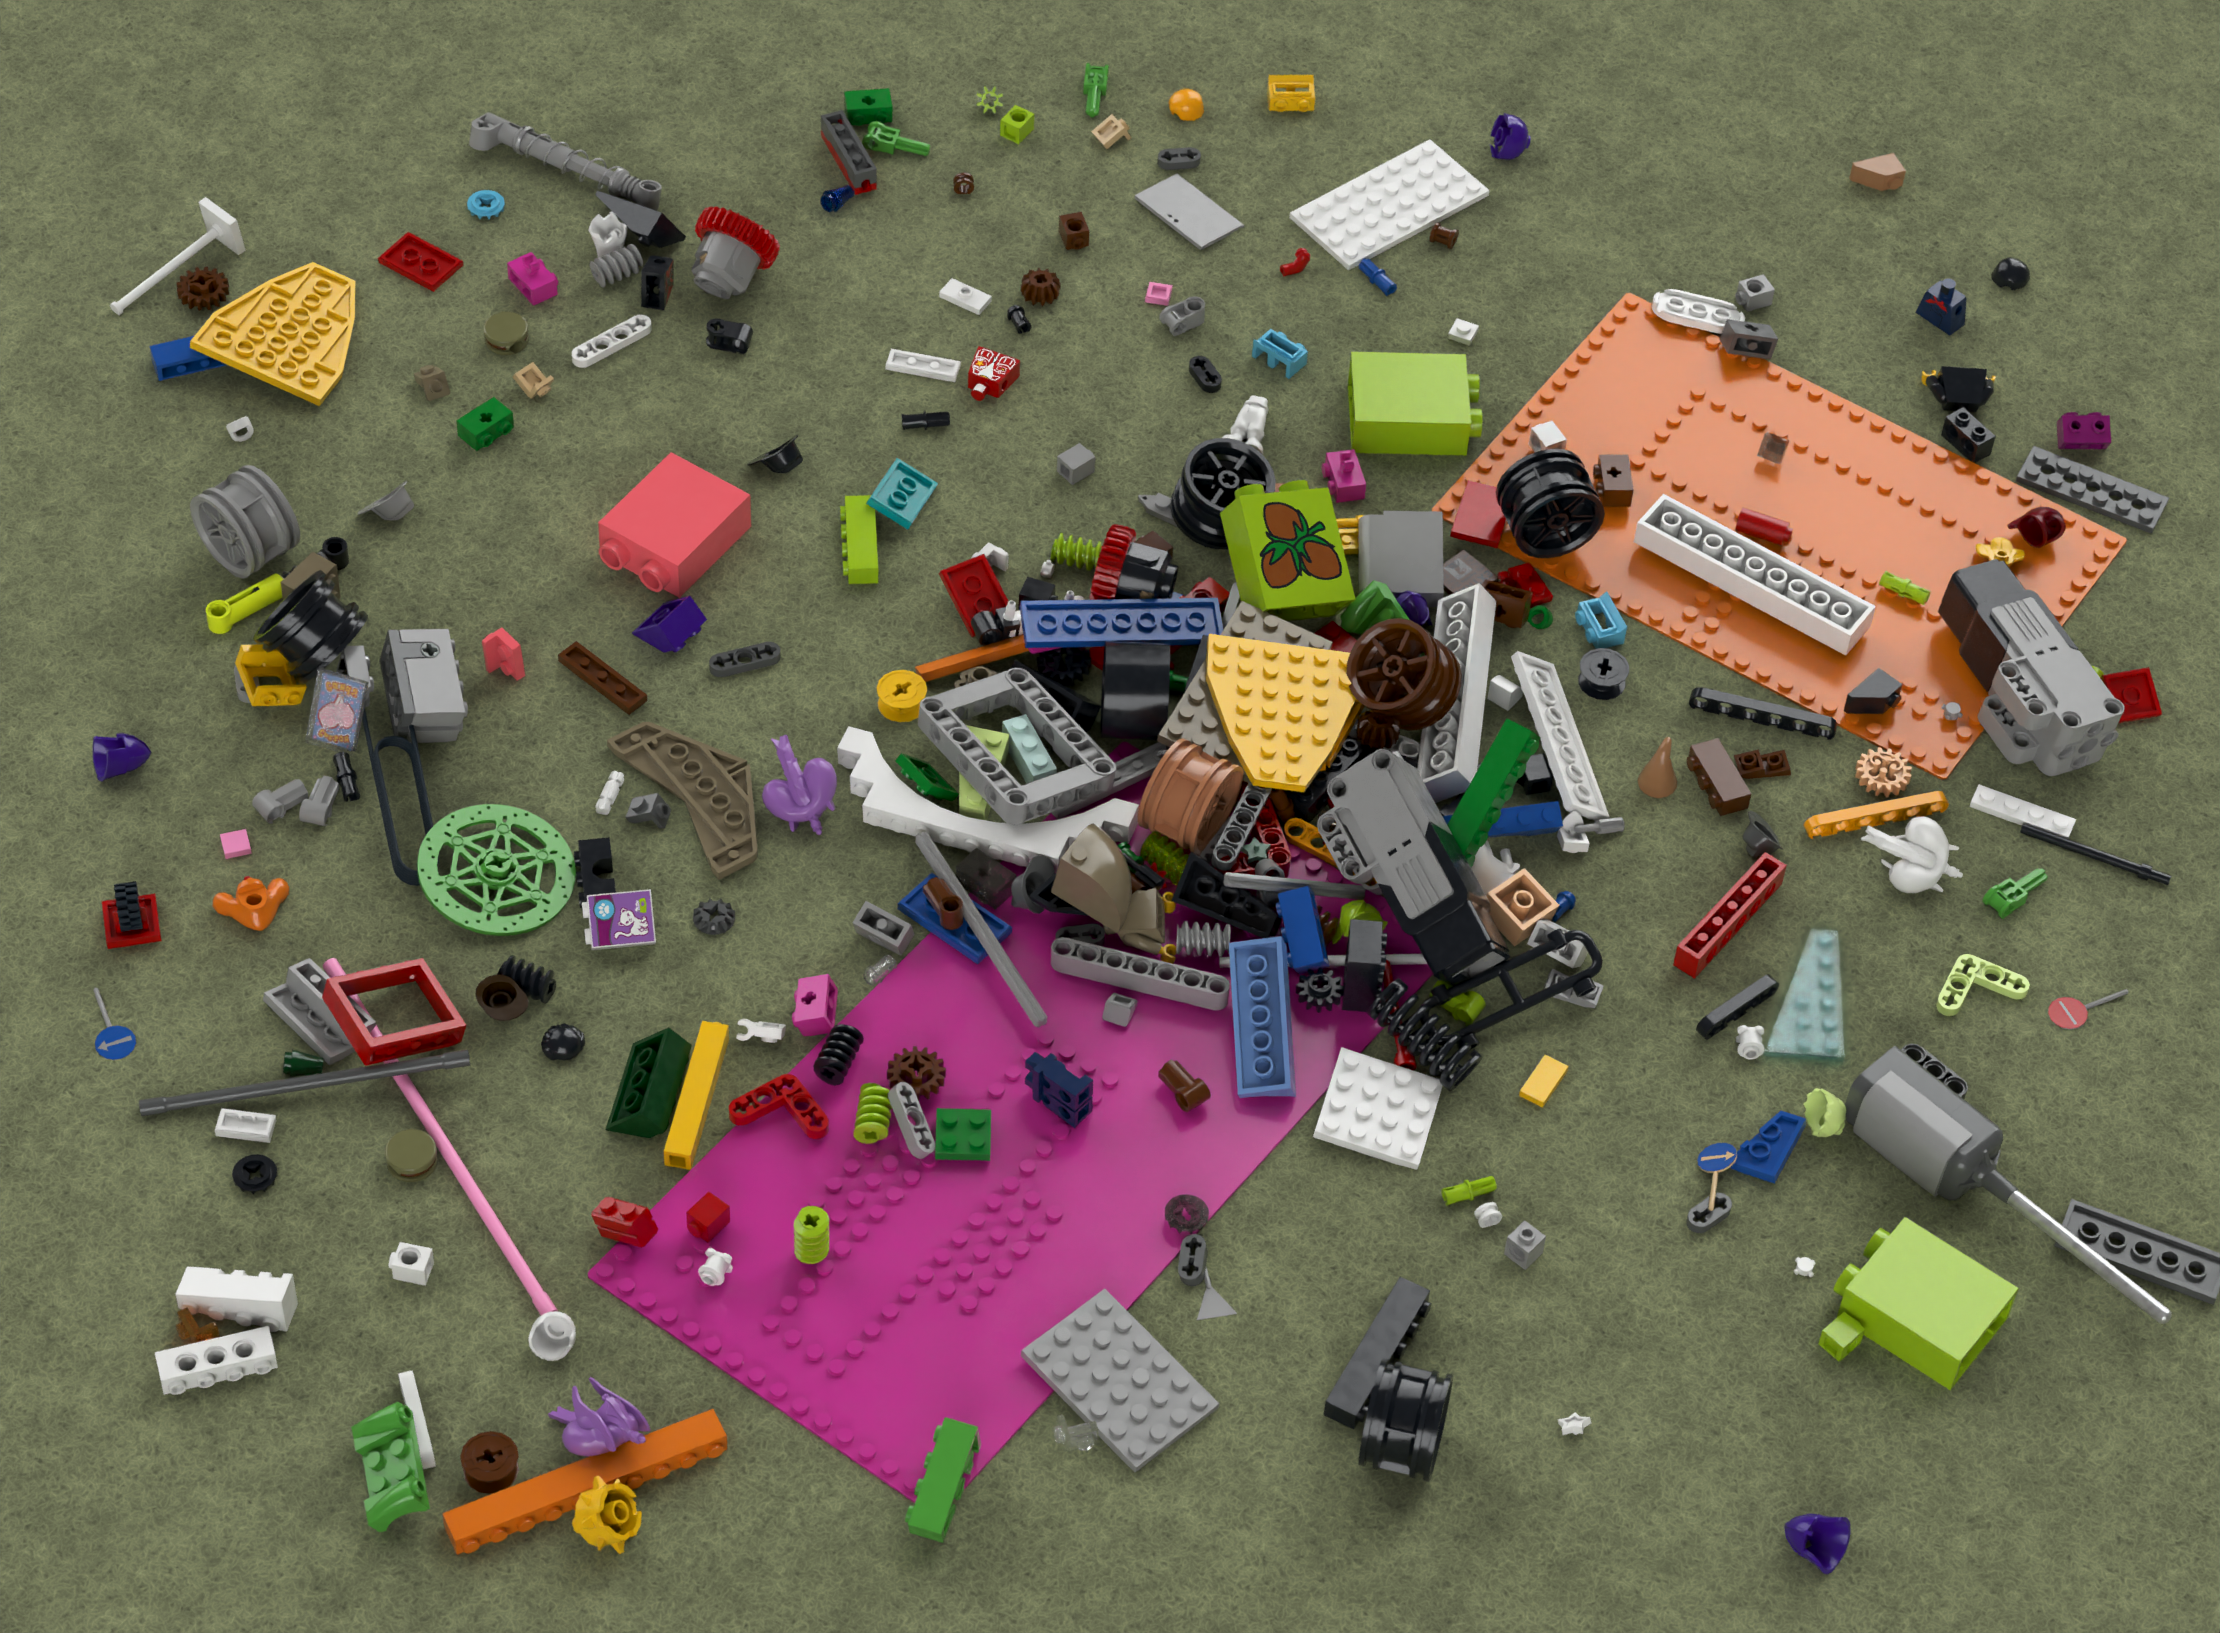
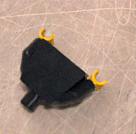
M1942 366L1937 377L1935 370H1932L1931 375L1922 371L1921 382L1929 387L1936 400L1942 404L1943 410L1957 411L1964 407L1968 412H1977L1979 406L1985 405L1994 393L1996 377L1986 378L1987 369Z

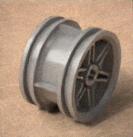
M242 466L238 471L231 473L226 480L215 487L204 490L202 494L196 495L191 500V517L204 545L215 560L238 578L244 579L251 576L253 572L260 570L265 563L276 556L285 554L300 542V529L291 505L271 478L255 466Z

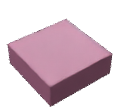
M1149 282L1145 302L1168 306L1173 285Z
M246 829L220 834L225 859L252 854Z

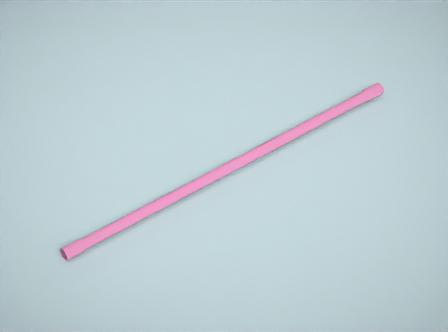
M335 958L328 959L323 964V969L330 978L346 975ZM351 995L350 997L370 1016L358 995ZM377 1025L370 1032L373 1038L383 1036ZM393 1059L389 1061H384V1064L399 1062V1060ZM408 1074L393 1076L529 1293L539 1314L558 1312Z

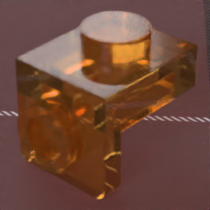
M188 1307L177 1312L179 1323L175 1326L182 1340L187 1339L190 1344L220 1337L218 1326L215 1322L199 1328Z

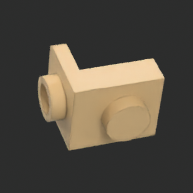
M534 362L513 376V379L531 399L536 395L539 397L546 395L551 390L550 385L554 380L551 375L546 378Z

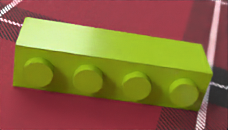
M871 495L845 496V506H840V520L845 521V524H841V539H846V542H842V557H847V561H843V576H848V584L878 583L875 509L866 504Z

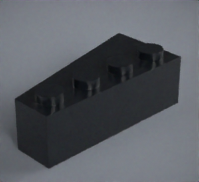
M1191 852L1171 901L1259 937H1275L1283 918H1279L1275 910L1245 888L1226 887L1223 883L1225 874L1199 854Z

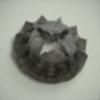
M1178 1195L1172 1198L1165 1207V1220L1169 1223V1227L1177 1229L1179 1234L1182 1231H1189L1192 1234L1197 1229L1202 1230L1205 1223H1208V1207L1203 1200L1194 1195ZM1184 1208L1191 1215L1190 1221H1187L1182 1216Z

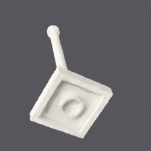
M203 198L198 203L207 233L118 302H112L110 304L111 309L120 316L123 313V309L215 238L238 255L246 251L237 220L208 198Z

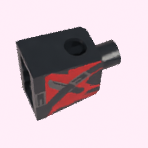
M650 256L641 271V307L665 310L673 287L674 260L672 258ZM656 286L660 289L658 294L653 291Z

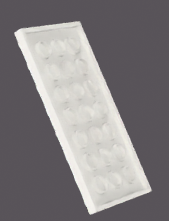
M1429 139L1290 212L1289 218L1347 270L1358 266L1364 258L1371 259L1435 225L1436 222H1440L1489 196V190Z

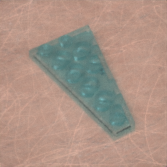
M1811 930L1765 1049L1764 1056L1844 1061L1837 930Z

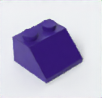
M691 596L663 603L632 634L664 653L669 651L677 652L686 645L685 640L688 637H693L701 631L702 628L700 626L707 618Z

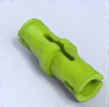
M1885 571L1879 582L1880 586L1898 593V596L1910 598L1922 605L1927 603L1931 594L1930 590L1911 583L1912 580L1897 577L1888 571Z

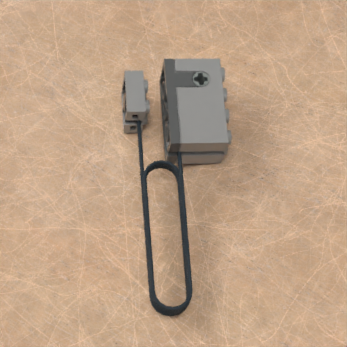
M449 629L388 630L379 662L394 736L384 737L378 741L374 751L365 707H368L370 702L369 693L374 690V679L372 676H369L370 658L365 656L364 646H346L341 652L335 673L337 676L365 684L360 716H362L392 866L396 876L402 882L415 886L420 885L417 871L408 868L400 857L379 758V750L384 747L395 746L409 754L426 835L433 827V821L417 743L456 741L459 732L463 730V718L467 717L468 714L467 702L463 701L462 698L464 691L463 682L458 678L459 661L454 658L455 641L450 639Z

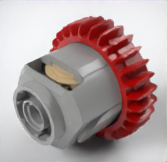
M711 206L705 208L695 225V232L702 242L695 253L696 260L691 269L695 276L694 283L703 291L723 299H729L731 295L735 296L745 293L756 270L770 268L773 262H775L780 250L778 240L775 239L774 235L769 234V230H765L762 225H758L755 221L748 219L747 216L744 217L740 213L733 212L731 209L728 211L724 207Z

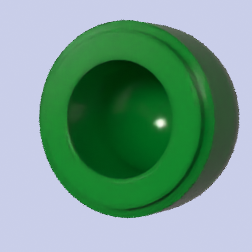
M1538 605L1530 610L1527 620L1532 627L1545 629L1553 623V615L1549 609ZM1543 613V621L1539 624H1534L1532 618L1536 614Z

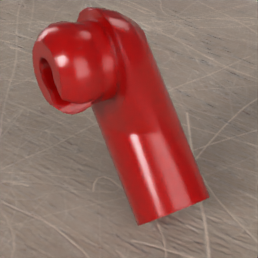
M1297 249L1295 253L1297 258L1293 263L1280 265V271L1283 276L1300 273L1304 270L1310 261V253L1307 252V249Z

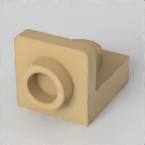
M1113 114L1091 131L1094 137L1106 149L1111 147L1122 136L1127 140L1131 139L1127 132L1130 129L1122 118L1117 120Z

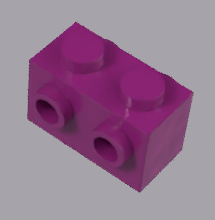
M2068 412L2062 415L2056 422L2059 449H2107L2111 444L2110 415H2102L2100 412H2092L2087 415Z

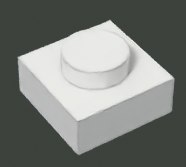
M1457 318L1448 333V339L1470 346L1478 332L1479 326Z

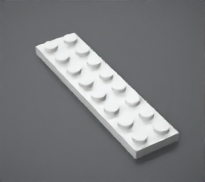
M1517 651L1511 656L1515 667L1514 670L1518 675L1521 690L1525 695L1528 709L1532 714L1535 729L1539 737H1541L1542 748L1546 753L1549 767L1555 778V784L1560 792L1564 808L1570 813L1576 810L1581 816L1590 820L1608 819L1607 808L1554 664Z

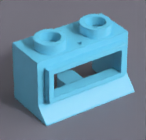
M1270 329L1258 340L1253 339L1252 357L1256 359L1263 352L1268 353V366L1274 368L1279 364V361L1286 364L1285 377L1288 379L1307 364L1308 351L1301 343L1295 344L1288 340L1287 336L1282 332H1275Z
M1607 591L1599 598L1579 602L1575 618L1578 625H1583L1588 643H1593L1596 649L1624 644L1627 625ZM1603 612L1606 617L1607 629L1601 628L1594 614Z

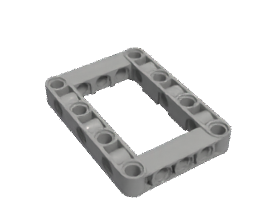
M1011 668L1008 671L926 697L920 702L918 727L1008 824L1020 825L1026 821L1087 799L1109 793L1113 789L1116 772L1115 763L1025 669ZM1008 704L1013 708L1016 707L1022 715H1027L1037 734L1041 738L1044 737L1051 744L1053 751L1070 769L1021 786L962 720H971L976 715L985 712L991 713L994 709Z

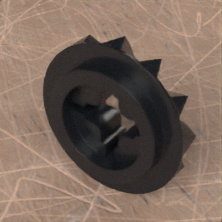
M259 1154L249 1155L240 1159L232 1171L235 1186L240 1187L242 1192L250 1191L253 1195L259 1190L265 1192L268 1186L274 1185L275 1178L278 1176L274 1161L267 1156ZM260 1170V1178H250V1172L256 1173Z

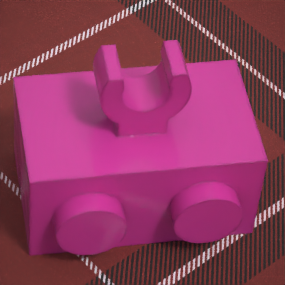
M532 252L507 263L508 279L533 306L558 295L557 286L559 282L553 272L550 273L543 261L537 259Z
M1355 450L1326 453L1325 463H1322V474L1324 478L1328 477L1327 485L1330 495H1334L1336 503L1365 499L1366 482Z

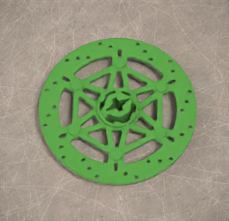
M500 804L474 805L448 814L428 831L420 846L417 859L419 883L431 905L446 919L462 928L494 936L518 935L546 925L566 906L573 892L576 877L572 852L564 838L553 826L526 810ZM494 823L496 825L494 830L468 837H462L457 833L460 830L477 824ZM517 827L530 833L545 848L535 849L513 834L511 828ZM492 838L489 849L473 843ZM499 838L504 839L505 850L495 849ZM510 841L527 852L512 854ZM448 845L454 849L450 874L440 876L437 868L438 856L442 847ZM465 848H468L478 853L479 855L476 858H474ZM461 855L471 866L457 871L458 856ZM534 859L533 861H530V862H528V863H526V864H524V865H522V866L519 865V863H518V861H517V860ZM553 863L556 874L555 883L551 892L546 894L539 889L542 868L544 864ZM536 868L535 883H531L522 873ZM470 873H473L475 876L473 879L459 880ZM516 881H520L529 891L513 884ZM481 885L483 898L466 887ZM489 889L498 890L494 901L489 900ZM458 890L481 906L482 912L478 913L464 907L454 900L447 891ZM504 890H509L519 895V897L501 901ZM525 902H531L536 906L527 912L513 916L497 915V911Z

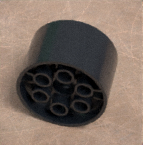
M1105 641L1101 690V738L1157 741L1158 735L1168 719L1170 684L1169 644Z

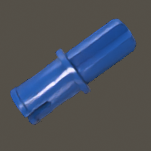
M1364 258L1361 260L1359 269L1370 279L1371 284H1375L1386 296L1396 291L1397 285L1385 275L1384 269H1379L1370 259Z

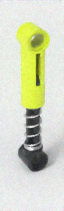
M331 537L325 540L322 549L317 553L337 564V570L344 569L349 563L347 543L340 537ZM293 566L290 572L284 571L282 576L274 573L225 601L215 600L210 602L206 607V617L210 631L217 634L226 633L232 629L233 624L283 598L281 581L297 566Z

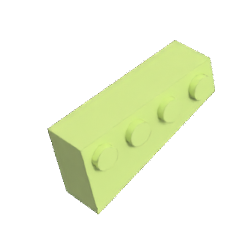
M966 725L1004 766L1009 753V734ZM959 772V814L987 821L991 806Z

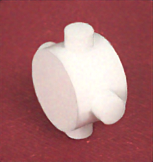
M1051 560L1043 563L1041 576L1051 578L1055 569V564L1051 563Z
M1806 1257L1796 1258L1797 1265L1794 1273L1796 1275L1809 1276L1810 1278L1813 1277L1814 1273L1812 1270L1815 1261Z

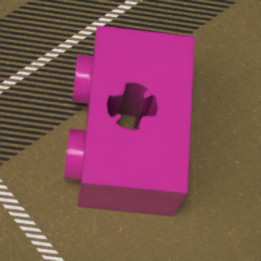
M829 974L798 979V988L794 992L796 1008L795 1012L792 1013V1021L803 1036L827 1034L835 1026L838 989Z

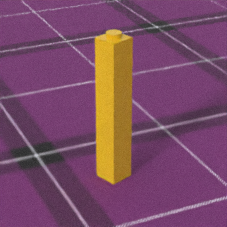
M702 1021L664 1148L665 1166L692 1169L729 1042V1025Z

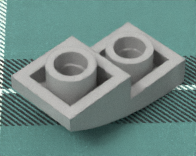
M1552 968L1543 989L1569 976ZM1593 981L1596 988L1582 997H1577L1573 988L1553 997L1583 1007L1595 1008L1604 986Z

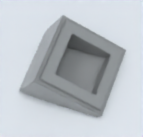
M1113 993L1105 1003L1103 1020L1127 1026L1138 1001Z

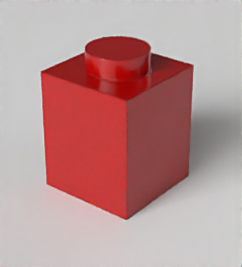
M708 1191L686 1212L689 1232L694 1237H700L709 1243L730 1223V1206Z

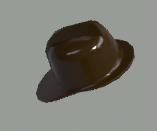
M505 975L486 977L476 988L475 997L479 1005L487 1015L495 1020L509 1021L518 1018L528 1008L529 1000L526 994L514 980Z

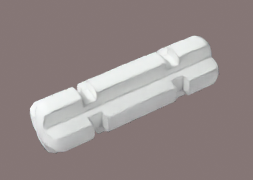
M611 772L609 780L606 782L600 795V799H598L595 805L597 813L602 815L609 814L612 808L610 805H613L620 791L619 787L624 782V774L622 772Z

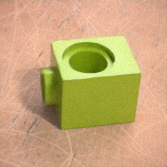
M1017 105L1000 120V136L1017 144H1020L1034 129V113Z
M1843 1312L1822 1330L1818 1345L1840 1362L1862 1342L1865 1328L1857 1319Z

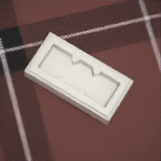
M953 278L939 292L940 298L978 315L992 301V296Z
M221 1108L215 1128V1135L270 1143L276 1124V1115Z

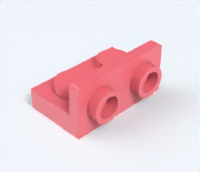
M502 627L494 633L488 634L482 640L486 670L489 673L500 667L505 675H512L517 681L525 676L521 645Z

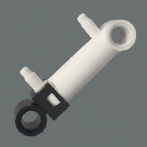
M1071 590L1067 591L1064 600H1085L1082 596H1074V592ZM1010 600L1005 608L996 609L995 616L990 611H982L972 618L971 626L981 645H989L1023 634L1020 610L1016 611L1015 601Z

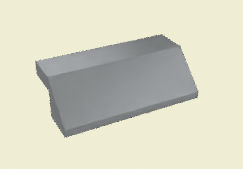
M308 958L288 967L286 983L264 992L263 1001L328 1065L344 1059L355 1050L322 999L326 981L330 977L314 961ZM347 996L370 1033L376 1026V1021L350 996Z

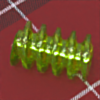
M1153 831L1144 841L1140 856L1144 861H1148L1150 866L1155 862L1157 864V871H1166L1167 874L1164 877L1170 879L1173 884L1178 885L1190 854L1183 855L1184 850L1182 848L1176 849L1175 842L1168 843L1169 838L1167 836L1161 837V833Z

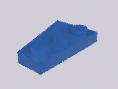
M1784 1111L1778 1112L1759 1129V1133L1750 1141L1746 1140L1740 1146V1150L1737 1152V1159L1730 1168L1775 1184L1806 1127V1118Z

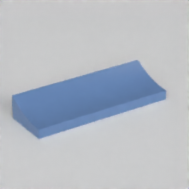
M1281 936L1229 943L1238 1096L1240 1098L1258 1096L1296 1097L1287 945Z

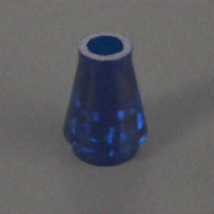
M849 185L827 190L820 198L821 206L827 212H837L849 199L853 198L854 191Z

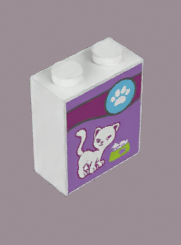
M651 889L587 895V902H582L583 918H589V928L584 929L586 945L591 944L592 950L656 944Z

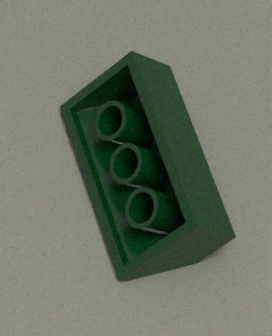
M668 1027L632 1044L605 1130L644 1138L654 1137L667 1130L670 1114L676 1103L675 1098L678 1088L683 1080L682 1075L689 1061V1053L692 1046L689 1042Z

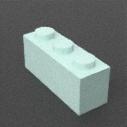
M1026 714L1002 721V733L1009 734V753L1026 784L1057 773L1055 764Z

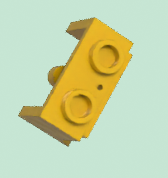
M1269 75L1267 89L1269 111H1314V75ZM1275 88H1285L1286 91L1276 92ZM1295 88H1308V91H1295Z

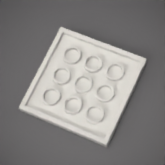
M1341 1047L1313 1137L1393 1164L1417 1170L1443 1085L1438 1078Z

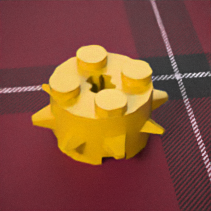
M599 1475L595 1476L593 1489L582 1492L576 1503L575 1517L572 1520L574 1531L581 1534L589 1544L598 1547L599 1551L604 1546L611 1545L618 1554L624 1553L625 1541L630 1537L636 1536L641 1526L642 1513L641 1511L637 1512L636 1501L633 1500L636 1497L635 1493L628 1486L620 1483V1479H617L614 1484L607 1485Z

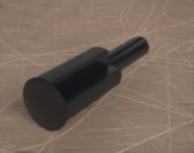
M1123 853L1127 865L1136 871L1135 876L1151 889L1156 888L1157 891L1163 887L1165 879L1146 864L1143 866L1139 865L1126 853Z

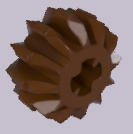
M1038 267L1037 271L1029 270L1028 274L1023 275L1021 292L1024 295L1025 302L1031 301L1033 306L1040 302L1043 307L1046 301L1052 305L1054 299H1058L1060 279L1057 278L1056 273H1050L1049 269L1043 271Z
M1366 711L1365 715L1360 716V720H1358L1357 739L1362 741V745H1369L1371 749L1374 747L1378 749H1383V747L1391 749L1392 745L1396 744L1399 739L1400 721L1395 719V715L1387 716Z

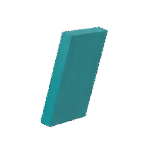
M896 458L866 504L908 530L938 483L899 458Z

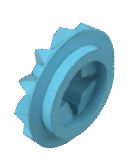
M478 191L472 194L467 201V208L470 210L471 216L477 215L479 219L483 216L490 219L492 215L498 217L499 212L504 211V198L495 191Z

